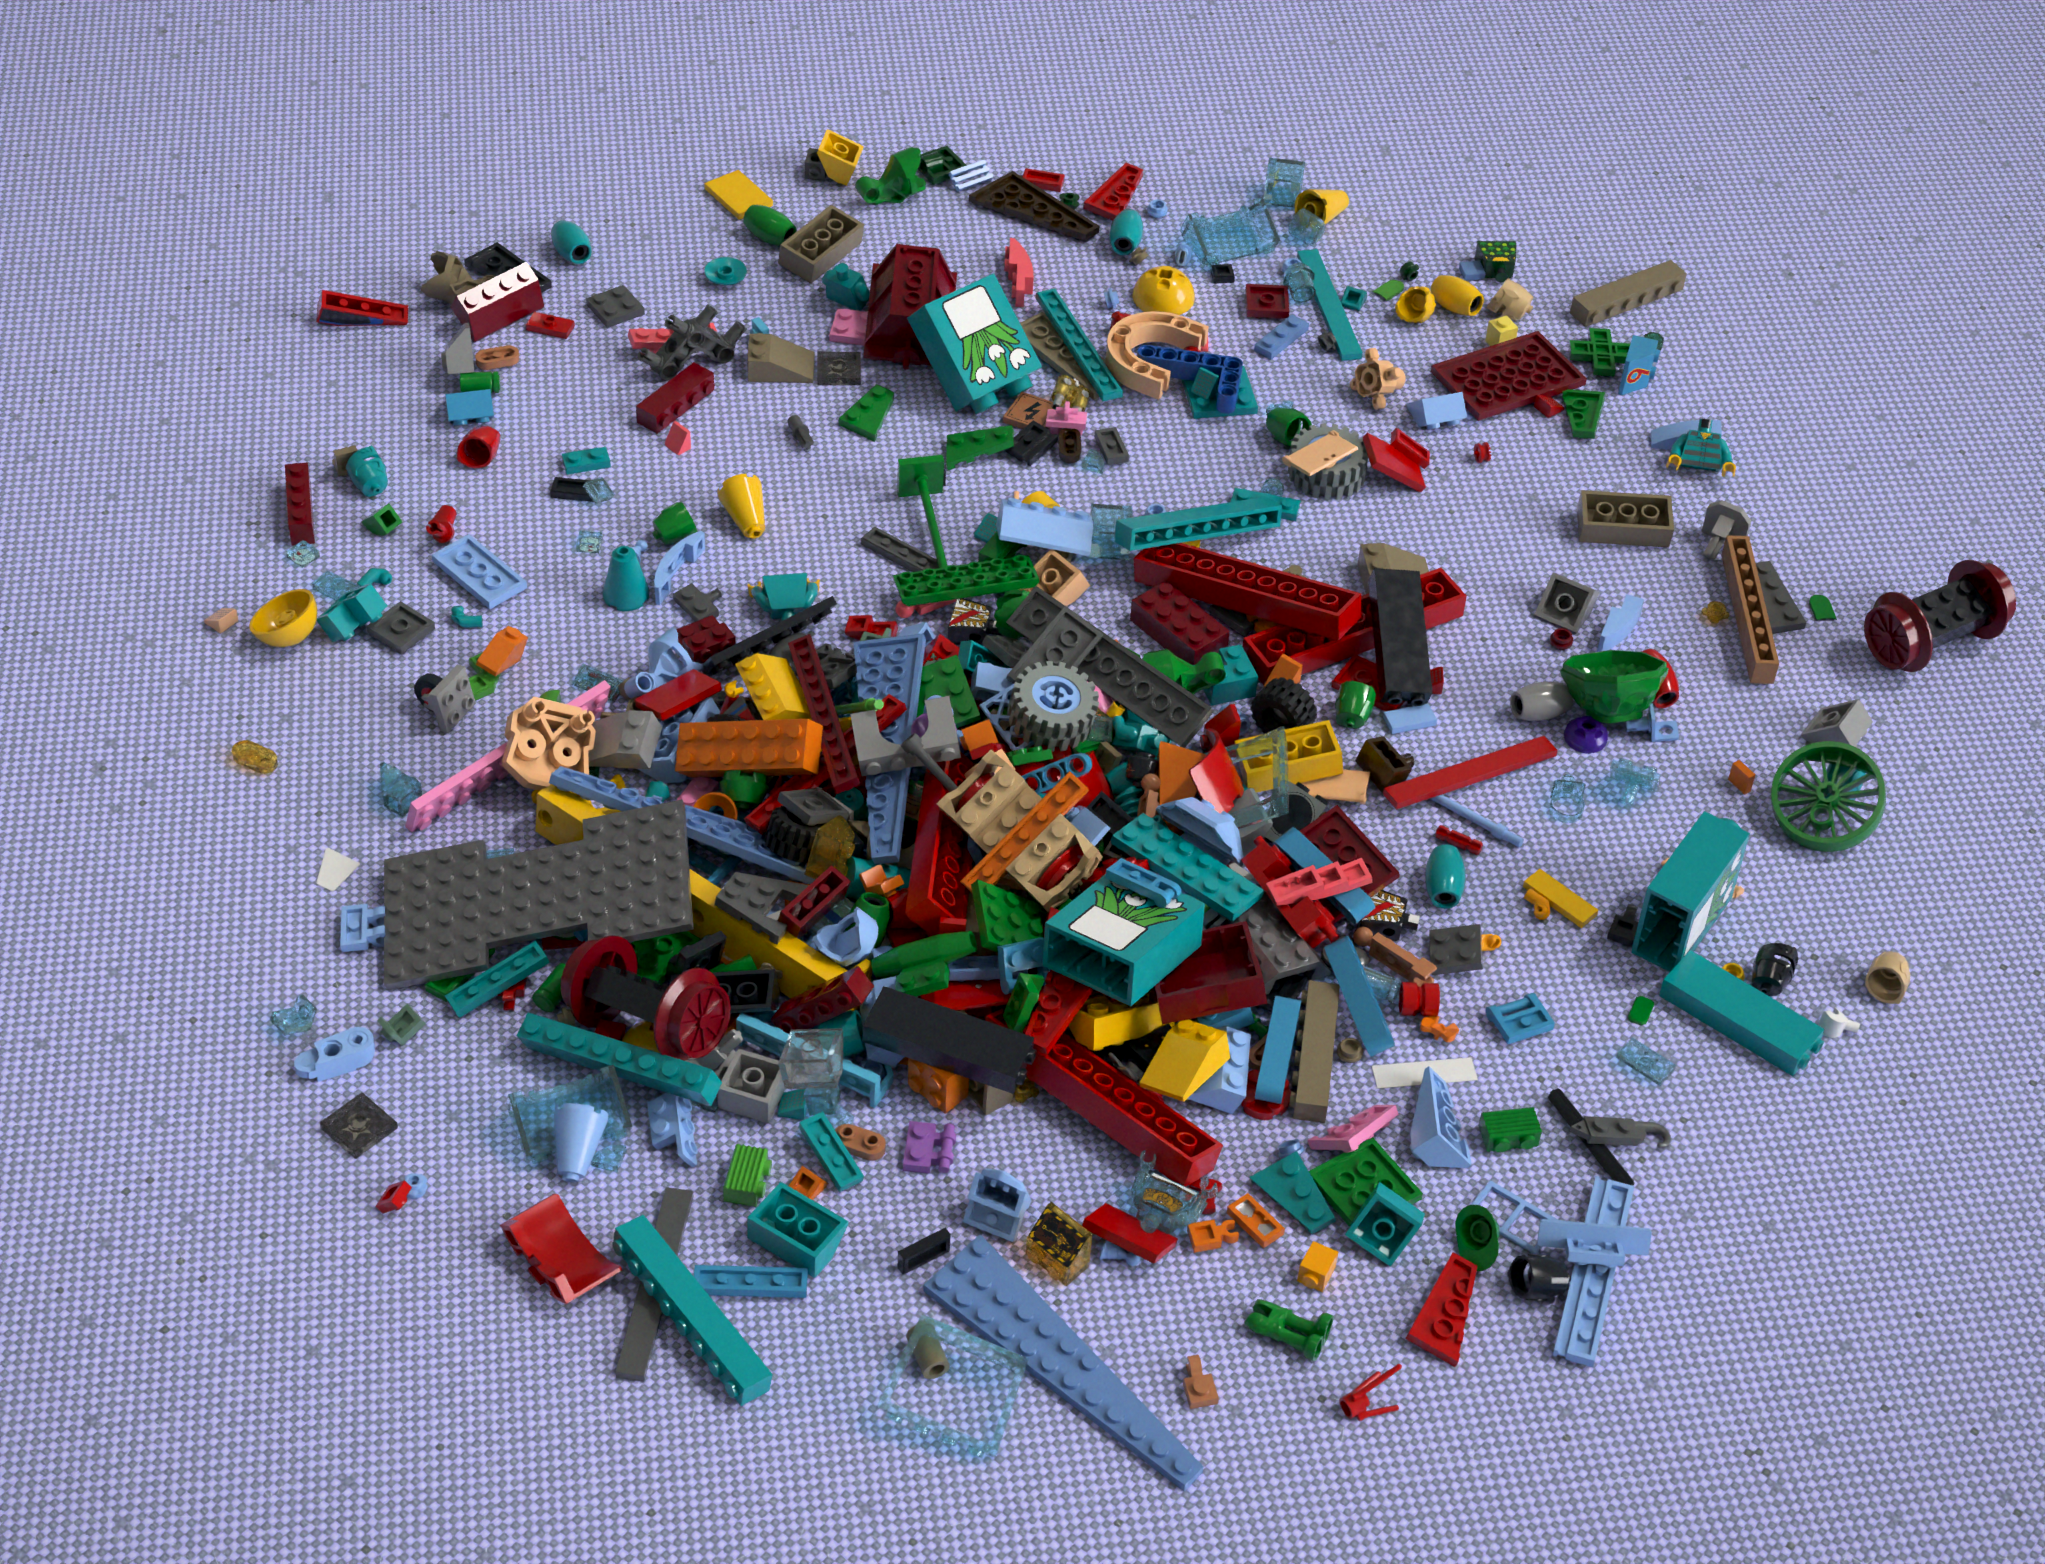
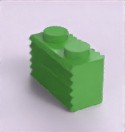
M744 1144L735 1145L723 1187L724 1202L756 1207L758 1198H764L766 1182H763L765 1176H770L772 1169V1160H768V1150L766 1148H756L755 1146H745Z

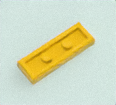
M1538 869L1523 883V887L1526 890L1533 889L1549 900L1550 907L1581 929L1598 915L1599 910L1541 869Z

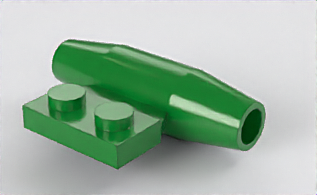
M972 931L934 935L899 945L871 960L872 970L877 979L896 976L895 990L915 997L948 988L949 968L947 965L977 951V943Z

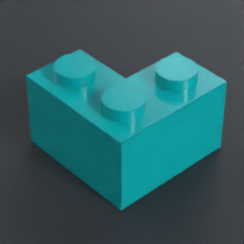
M370 583L346 592L324 611L316 621L332 642L341 639L346 641L355 634L353 630L357 627H362L369 621L374 623L383 616L381 612L388 605Z
M1242 645L1220 648L1218 653L1221 655L1226 677L1219 684L1209 689H1203L1210 705L1214 706L1256 697L1258 675Z

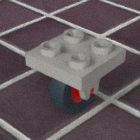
M457 664L444 679L435 674L427 673L422 675L414 685V693L417 699L429 711L435 713L441 732L449 733L476 704L465 666Z

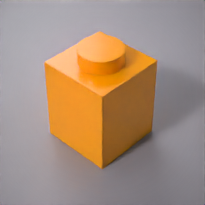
M1313 1241L1299 1266L1297 1282L1310 1289L1323 1292L1336 1268L1339 1252Z

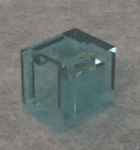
M1269 157L1263 204L1295 208V200L1302 192L1305 169L1304 161Z
M1091 503L1090 516L1093 520L1091 552L1088 558L1129 561L1130 551L1115 542L1116 520L1133 517L1132 506Z

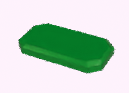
M1643 996L1636 997L1628 1015L1629 1021L1641 1026L1645 1025L1654 1007L1653 1000Z

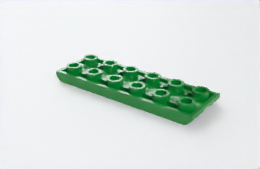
M1016 555L1005 559L995 558L991 561L970 562L969 564L958 566L949 565L938 569L927 568L923 571L902 572L893 575V581L901 601L906 606L1033 588L1040 582L1029 555Z

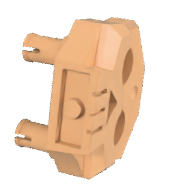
M533 697L507 717L504 735L508 742L501 766L523 787L538 791L551 785L549 783L550 776L560 766L589 775L588 753L594 748L596 730L591 725L595 720L594 714L590 710L588 712L587 710L582 711L580 707ZM528 741L533 744V748L528 747ZM563 750L568 752V757L563 754Z

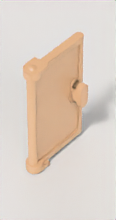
M1332 430L1326 436L1291 455L1282 457V462L1288 467L1293 466L1307 476H1311L1322 469L1333 467L1337 461L1357 451L1358 447L1340 437L1338 432Z
M1343 769V774L1302 782L1301 784L1310 790L1308 794L1314 798L1318 794L1324 799L1359 802L1365 805L1370 772Z

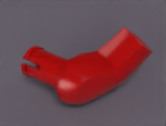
M442 505L433 519L428 522L431 527L426 526V530L437 542L447 543L453 539L455 535L453 523L457 515L456 510L452 506Z

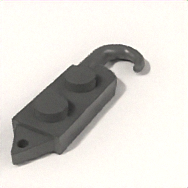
M1584 1116L1582 1121L1572 1125L1569 1132L1586 1139L1589 1144L1637 1146L1644 1141L1646 1132L1657 1133L1662 1136L1664 1141L1657 1144L1658 1148H1665L1671 1143V1135L1664 1126L1655 1122L1634 1121V1119Z

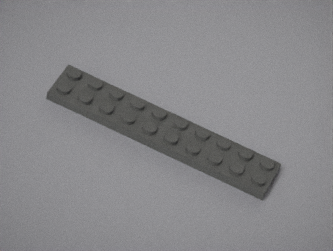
M1035 586L1006 623L1034 643L1065 605ZM1099 630L1104 635L1079 665L1077 674L1081 675L1084 672L1088 675V682L1093 681L1110 698L1154 729L1159 730L1171 741L1185 748L1214 712L1213 708Z

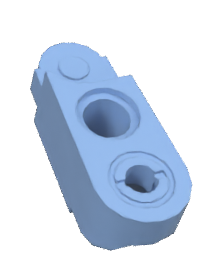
M354 1027L314 1042L315 1048L300 1053L295 1059V1071L301 1078L313 1079L317 1077L318 1082L356 1071V1068L370 1063L374 1056L373 1034L364 1027Z

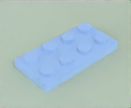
M470 534L432 554V562L489 609L527 589L526 580Z

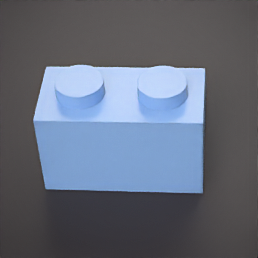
M1463 392L1421 399L1406 404L1418 427L1427 426V430L1440 428V423L1447 422V426L1460 424V419L1467 418Z

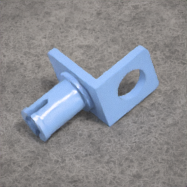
M1653 703L1649 706L1647 716H1643L1641 719L1625 721L1626 732L1648 730L1651 742L1679 740L1677 721L1655 722ZM1668 727L1673 732L1669 735H1663L1659 730Z

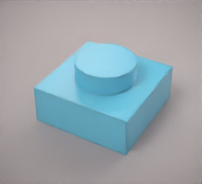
M760 317L751 319L752 329H750V334H769V328Z

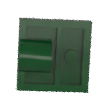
M944 146L921 154L918 170L935 185L949 180L948 174L950 171L967 165L948 146Z

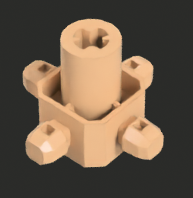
M1369 348L1365 351V361L1367 363L1357 366L1355 378L1350 381V388L1358 391V394L1362 397H1373L1372 404L1374 409L1380 410L1386 406V397L1384 395L1401 389L1405 384L1406 376L1402 369L1393 367V364L1388 360H1378L1379 354L1376 348Z

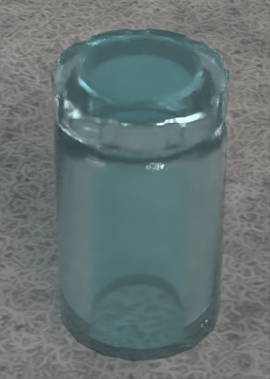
M1362 965L1375 997L1382 1000L1388 999V1002L1394 1003L1399 995L1402 979L1398 977L1395 979L1392 975Z

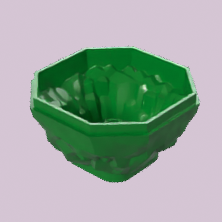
M1607 650L1573 655L1563 663V668L1560 672L1564 682L1567 684L1569 693L1577 705L1586 709L1587 716H1592L1593 719L1603 723H1617L1643 717V711L1654 701L1656 693L1668 674L1669 668H1667V662L1644 652Z

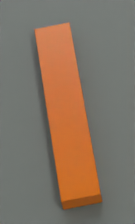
M1069 771L960 881L961 884L971 893V884L977 879L995 886L1008 873L1006 868L1060 813L1064 816L1089 791L1088 787Z

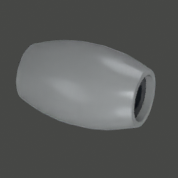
M1544 681L1532 683L1515 691L1510 697V708L1513 715L1518 719L1528 721L1552 719L1567 712L1573 706V697L1569 693L1567 685L1558 682Z

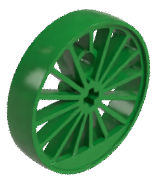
M1816 742L1794 751L1779 766L1771 787L1772 810L1782 831L1799 845L1820 852L1842 851L1860 844L1878 827L1886 806L1885 782L1876 763L1862 750L1842 742ZM1808 761L1821 762L1823 783ZM1803 763L1817 786L1792 769L1798 764ZM1825 763L1836 765L1831 782H1828ZM1840 766L1849 768L1838 783L1835 784ZM1856 770L1866 773V775L1843 786ZM1790 775L1810 790L1782 783L1785 777ZM1871 779H1874L1877 788L1848 792ZM1780 791L1807 796L1798 799L1778 800ZM1828 793L1832 794L1829 796V798H1824L1828 795ZM1879 796L1877 805L1850 800L1852 798ZM1809 804L1786 817L1780 809ZM1847 806L1872 811L1873 814L1866 820ZM1832 810H1834L1848 834L1836 837ZM1840 810L1861 823L1862 826L1853 831ZM1810 812V816L1799 829L1790 823ZM1819 814H1826L1828 816V819L1823 822H1819L1815 818ZM1810 824L1817 829L1815 836L1804 833ZM1831 827V838L1820 837L1821 831Z

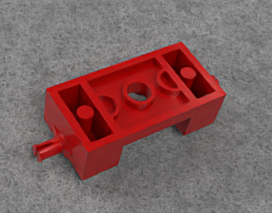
M1258 836L1253 841L1257 847L1243 857L1241 861L1276 905L1266 883L1293 873L1289 867L1292 865V862L1275 844L1271 847L1262 836ZM1306 896L1298 904L1276 905L1296 933L1313 949L1326 938L1331 943L1339 939V935L1335 932L1337 928L1332 923L1335 920L1334 916L1319 900L1313 902Z

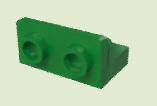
M1019 973L1002 1015L1009 1029L1023 1033L1025 1026L1029 1024L1031 1012L1034 1005L1038 1002L1039 993L1044 983L1042 975Z

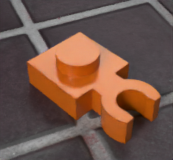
M1214 1219L1188 1224L1187 1233L1194 1253L1221 1248L1222 1241L1226 1243L1237 1242L1239 1232H1228V1230L1234 1229L1235 1221L1226 1220L1216 1226Z

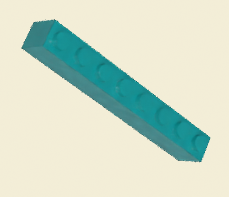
M1260 497L1116 520L1115 542L1129 551L1280 527L1282 505L1268 497Z
M529 1012L516 1035L530 1050L708 1106H712L722 1084L712 1069L671 1056L661 1055L655 1051Z
M644 1214L616 1227L612 1242L615 1253L619 1257L622 1256L628 1264L630 1272L634 1276H638L642 1281L646 1292L657 1300L664 1315L669 1316L673 1320L679 1334L689 1340L695 1354L702 1357L708 1364L711 1374L714 1377H718L724 1384L727 1394L731 1398H735L740 1406H743L770 1390L773 1376L771 1371Z

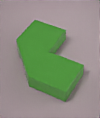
M482 653L469 658V665L477 673L468 678L475 701L494 693L500 674L494 676L476 665Z

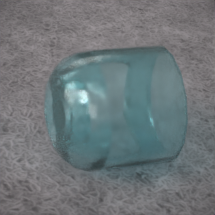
M1302 208L1291 220L1288 232L1303 243L1312 245L1316 244L1323 237L1325 223L1320 217Z

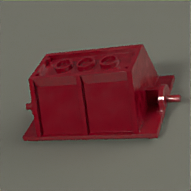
M896 244L880 264L873 263L863 358L873 361L903 362L904 370L909 369L910 363L932 366L907 318L925 304L956 291L957 272L950 271L940 249Z

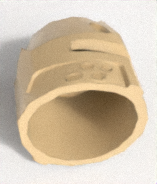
M1508 278L1486 308L1494 313L1502 312V317L1507 315L1511 320L1517 321L1525 313L1530 314L1533 308L1530 305L1533 296L1520 284Z
M1885 951L1873 960L1866 974L1865 985L1869 993L1881 1002L1900 1004L1910 983L1909 963L1898 952Z

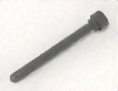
M916 733L910 735L901 744V748L907 754L910 753L912 756H917L948 792L958 788L923 749L922 739Z

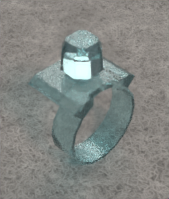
M1569 774L1563 775L1561 780L1554 781L1549 806L1550 814L1554 819L1563 823H1574L1582 818L1585 807L1582 798L1586 784L1576 782L1575 778ZM1560 798H1570L1579 805L1581 811L1574 815L1563 814L1553 807V803L1560 800Z

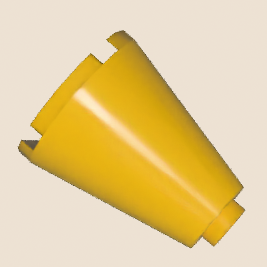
M1307 189L1297 196L1294 211L1296 215H1299V223L1309 230H1317L1344 211L1349 205V198L1343 190Z
M738 474L726 479L722 483L723 487L721 490L719 488L717 490L719 501L745 537L752 539L760 537L765 531L763 493L760 479L756 475L747 477V474Z

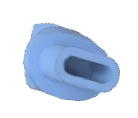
M1181 244L1176 247L1175 261L1179 266H1186L1192 257L1193 251L1188 245Z

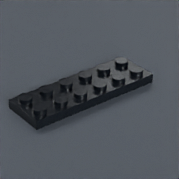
M831 596L711 656L703 664V674L712 673L714 676L724 671L725 667L729 666L731 662L735 665L752 653L756 654L764 651L772 642L776 645L784 637L792 634V632L800 633L810 624L814 623L816 625L833 613L831 609L837 605L834 597Z

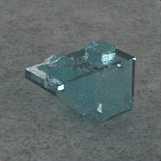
M383 761L380 763V775L384 807L404 817L409 812L410 803L422 796L421 783L416 778L406 775L397 767Z

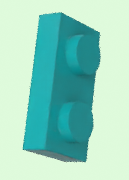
M606 446L562 453V462L566 475L611 468V461Z

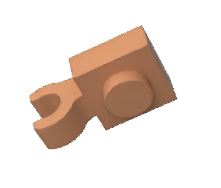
M1199 1355L1187 1356L1189 1364H1186V1370L1189 1377L1183 1379V1387L1190 1409L1218 1404L1219 1397L1212 1374L1203 1375Z

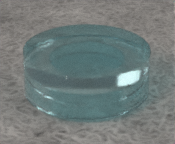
M1268 479L1263 483L1261 493L1282 497L1284 485L1277 479Z

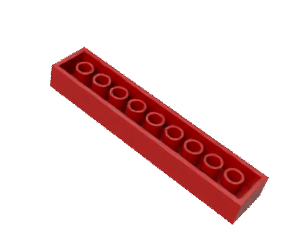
M1184 543L1145 548L1133 558L1135 582L1155 587L1167 580L1188 598L1201 600L1208 604H1215L1229 610L1239 611L1246 615L1260 617L1288 627L1305 630L1308 633H1315L1329 639L1340 640L1361 618V593Z
M1442 568L1420 575L1426 629L1463 616L1467 595ZM1369 593L1361 596V618L1340 640L1329 639L1328 637L1308 633L1305 630L1288 627L1284 624L1244 637L1242 647L1258 675V680L1264 686L1280 656L1283 654L1303 665L1301 673L1303 675L1352 657L1354 654L1358 655L1374 649Z
M960 752L961 758L936 762L958 787L966 780L964 774L975 765L962 752ZM926 767L905 914L931 937L939 934L940 917L966 919L969 890L960 881L972 870L973 859L967 849L968 835L946 816L937 805L949 793L948 790Z
M1006 1007L987 1015L985 1021L1008 1028L1002 1016ZM1028 1025L1025 1026L1023 1034L1026 1033ZM1063 1032L1048 1055L1037 1051L1033 1064L1027 1065V1078L1037 1083L1050 1095L1055 1096L1066 1104L1069 1109L1076 1111L1087 1119L1090 1124L1101 1129L1111 1139L1119 1142L1132 1154L1140 1157L1172 1182L1186 1187L1214 1170L1223 1144L1083 1045L1076 1042Z

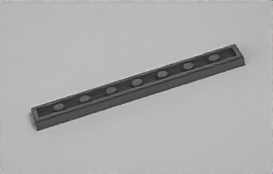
M666 1187L655 1229L678 1256L694 1194L691 1190ZM642 1281L639 1284L615 1373L616 1378L644 1382L663 1312L657 1300L646 1292Z

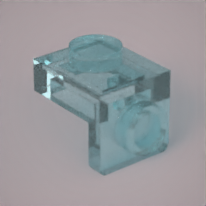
M303 994L298 995L294 1007L273 1011L270 1021L284 1036L311 1030L317 1008Z

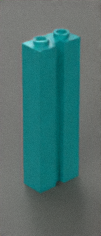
M1692 950L1663 979L1659 993L1661 998L1791 1076L1799 1068L1804 1070L1811 1059V1054H1817L1824 1044V1041L1821 1040L1824 1028Z

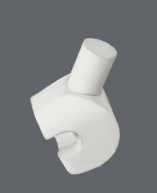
M1836 1007L1834 1008V1013L1830 1010L1824 1011L1818 1023V1026L1825 1029L1823 1035L1830 1038L1839 1037L1844 1029L1857 1033L1860 1027V1023L1848 1020Z

